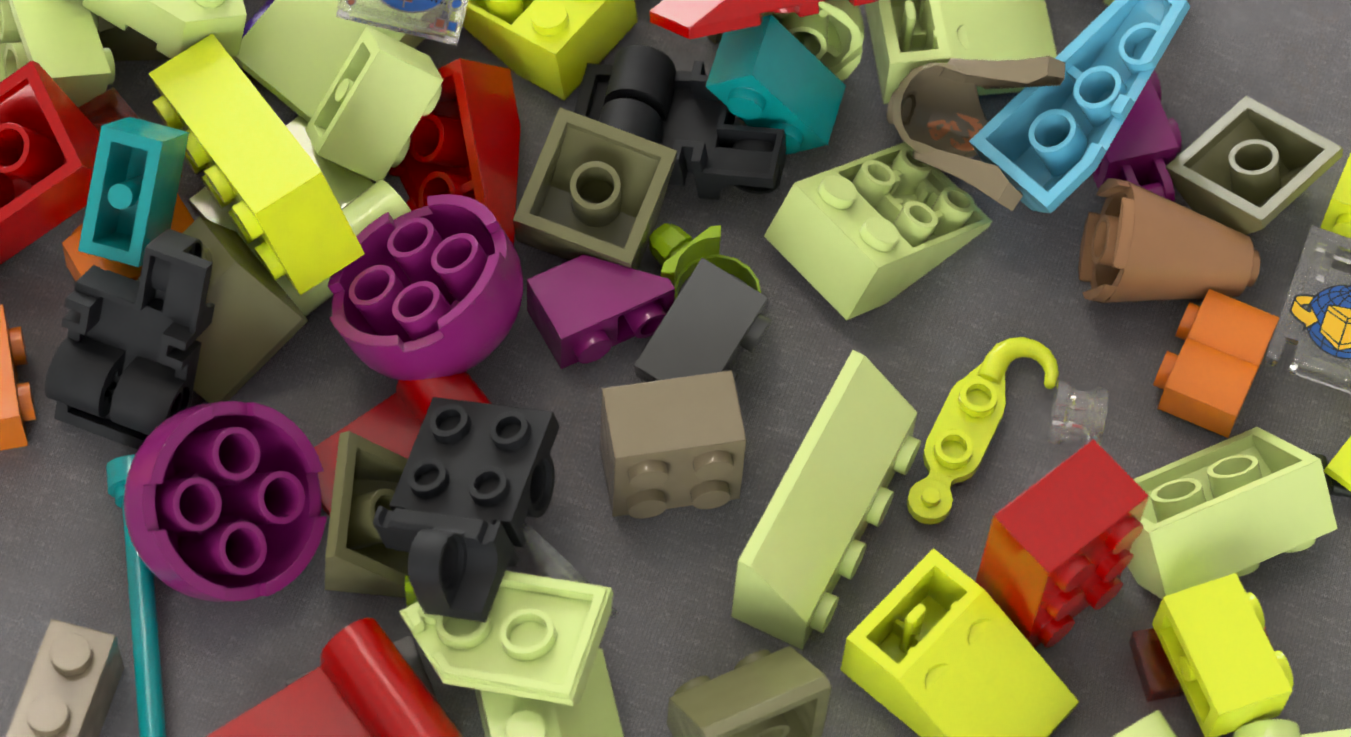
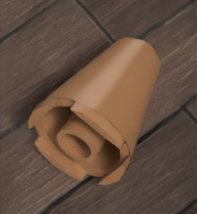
M1108 178L1100 186L1096 196L1106 197L1100 214L1088 213L1080 245L1079 280L1091 282V289L1082 292L1085 299L1097 301L1098 303L1204 299L1209 289L1229 297H1238L1243 293L1246 286L1252 287L1256 282L1261 259L1259 251L1254 250L1252 239L1249 236L1127 180Z

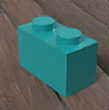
M767 15L763 17V22L759 26L723 33L705 87L720 99L731 113L738 116L748 126L784 129L786 155L828 145L846 85L772 15Z
M130 116L101 126L78 251L136 267L142 266L145 247L165 230L171 229L189 132Z

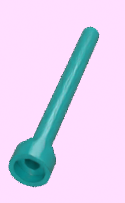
M136 454L125 455L107 463L106 476L108 494L115 498V504L122 508L139 737H167L154 574L144 564L134 548L125 521V483L132 460Z

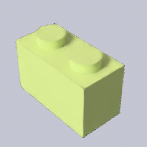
M366 26L305 128L316 154L375 182L384 180L390 168L397 167L405 158L410 146V135L422 115H429L437 105L441 95L443 78L429 55Z

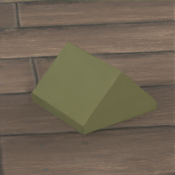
M1245 96L1170 162L1166 169L1170 174L1173 185L1193 211L1247 235L1262 230L1333 166L1343 156V147L1256 100Z
M351 431L343 432L339 435L325 557V590L406 598L405 576H408L409 552L386 548L373 525V519L378 506H383L387 510L392 511L389 505L408 459Z

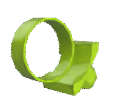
M670 223L662 224L650 235L649 247L651 254L662 265L661 277L668 278L675 288L674 301L679 294L680 287L691 276L701 258L736 276L761 293L759 280L749 266L736 258L719 254L721 225L710 226L693 240L679 226Z

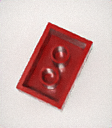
M1094 439L993 515L976 583L985 589L1034 648L1041 643L1046 648L1052 647L1072 629L1075 624L1073 618L1089 605L1094 610L1102 608L1121 590L1123 582L1120 580L1122 571L1133 558V554L1130 552L1132 543L1144 528L1140 521L1149 495Z

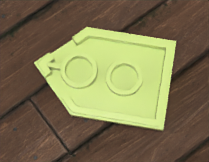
M505 571L486 622L426 614L420 607L419 602L401 610L400 614L443 683L574 706L581 700L612 609L613 591L610 587Z

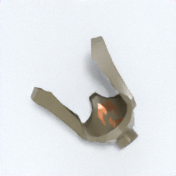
M1050 56L1000 61L950 58L948 63L930 62L911 70L893 92L887 108V121L889 124L895 125L901 139L913 148V159L969 183L1013 211L1023 197L1022 192L1017 190L1007 180L998 166L971 159V157L978 154L969 141L988 123L980 105L977 86H982L985 89L1060 86L1065 79V62Z

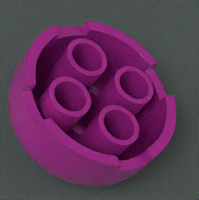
M461 195L427 196L428 206L408 212L396 219H393L389 212L385 213L356 236L365 254L330 276L328 288L333 293V316L329 318L350 349L372 370L385 377L403 381L431 379L464 373L491 355L510 332L518 316L523 296L521 262L514 245L492 212L479 201Z
M239 401L214 402L190 407L174 414L156 427L144 440L132 460L124 491V513L128 533L139 557L150 571L166 585L180 593L193 598L216 602L245 601L260 596H270L294 581L308 566L319 547L327 516L321 517V488L317 472H324L307 436L288 417L273 408L256 402L245 403Z

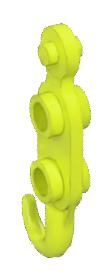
M1014 337L997 343L985 356L983 362L962 380L958 381L951 389L926 440L923 460L929 475L914 483L909 490L907 508L914 519L928 525L938 524L945 520L950 514L953 502L950 488L956 483L964 482L971 478L978 470L1003 417L1006 405L1005 373L1012 361L1022 357L1037 361L1043 367L1045 373L1044 386L1047 389H1053L1056 386L1059 376L1057 360L1050 349L1039 341L1026 337Z

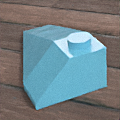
M1114 0L1055 57V59L1065 62V79L1060 86L1024 87L969 141L983 162L998 166L1007 180L1017 190L1022 192L1023 197L1020 201L1029 209L1051 214L1097 169L1190 9L1188 1Z

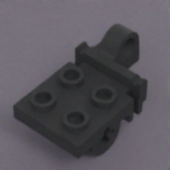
M631 45L622 48L617 53L614 65L587 63L574 112L677 150V157L669 185L684 186L687 173L691 172L694 174L698 197L717 200L720 199L721 190L730 185L754 194L773 192L780 185L786 160V136L784 129L734 125L736 115L731 113L727 106L705 87L709 75H706L703 61H694L692 72L677 71L672 59L664 52L645 45Z
M167 229L145 247L140 282L109 270H103L95 265L76 281L75 290L65 300V307L72 309L62 319V327L68 329L67 338L56 350L45 380L46 397L57 401L54 419L138 450L150 433L163 421L180 411L190 408L202 343L196 339L212 323L215 308L214 303H206L213 262L201 258L203 251L201 240L172 229Z
M438 397L432 398L389 506L392 511L387 510L383 506H378L373 519V525L386 548L409 552V581L424 613L480 622L487 621L507 566L517 567L519 557L513 546L524 548L527 541L522 530L525 518L541 517L551 502L555 471L550 452L560 428L553 411Z

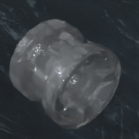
M1058 380L1051 408L1047 443L1061 445L1066 440L1080 442L1082 446H1085L1094 439L1101 445L1107 416L1109 389L1095 387L1090 392L1076 390L1071 382Z

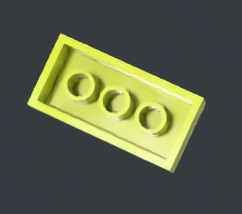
M213 33L149 73L161 95L152 101V104L165 125L189 132L184 159L195 174L206 169L204 171L205 175L201 179L221 209L230 203L233 205L227 213L245 242L249 244L257 238L261 242L254 250L275 281L285 275L301 296L365 254L322 171Z

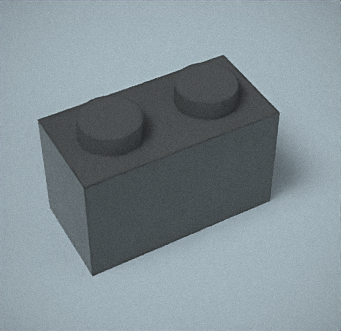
M701 258L634 364L636 376L645 382L730 371L742 349L744 348L753 353L765 336L772 322L771 319L764 316L768 309V297L706 259ZM732 370L735 382L738 377V373Z

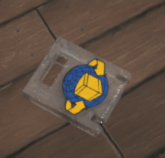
M1311 225L1264 363L1276 367L1284 353L1285 342L1296 345L1297 347L1288 373L1351 394V274L1331 268L1333 259L1351 264V238Z

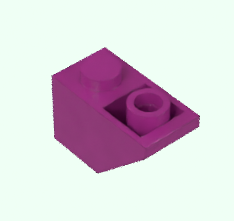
M581 255L527 279V311L561 369L577 362L582 364L594 362L606 355L613 346L635 336L637 338L652 336L674 303L675 288L668 278L587 255Z

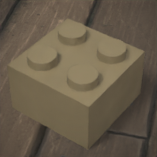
M732 370L602 388L600 452L612 517L630 515L633 518L643 519L657 516L666 509L692 505L698 509H714L725 505L730 500L740 499L746 435Z

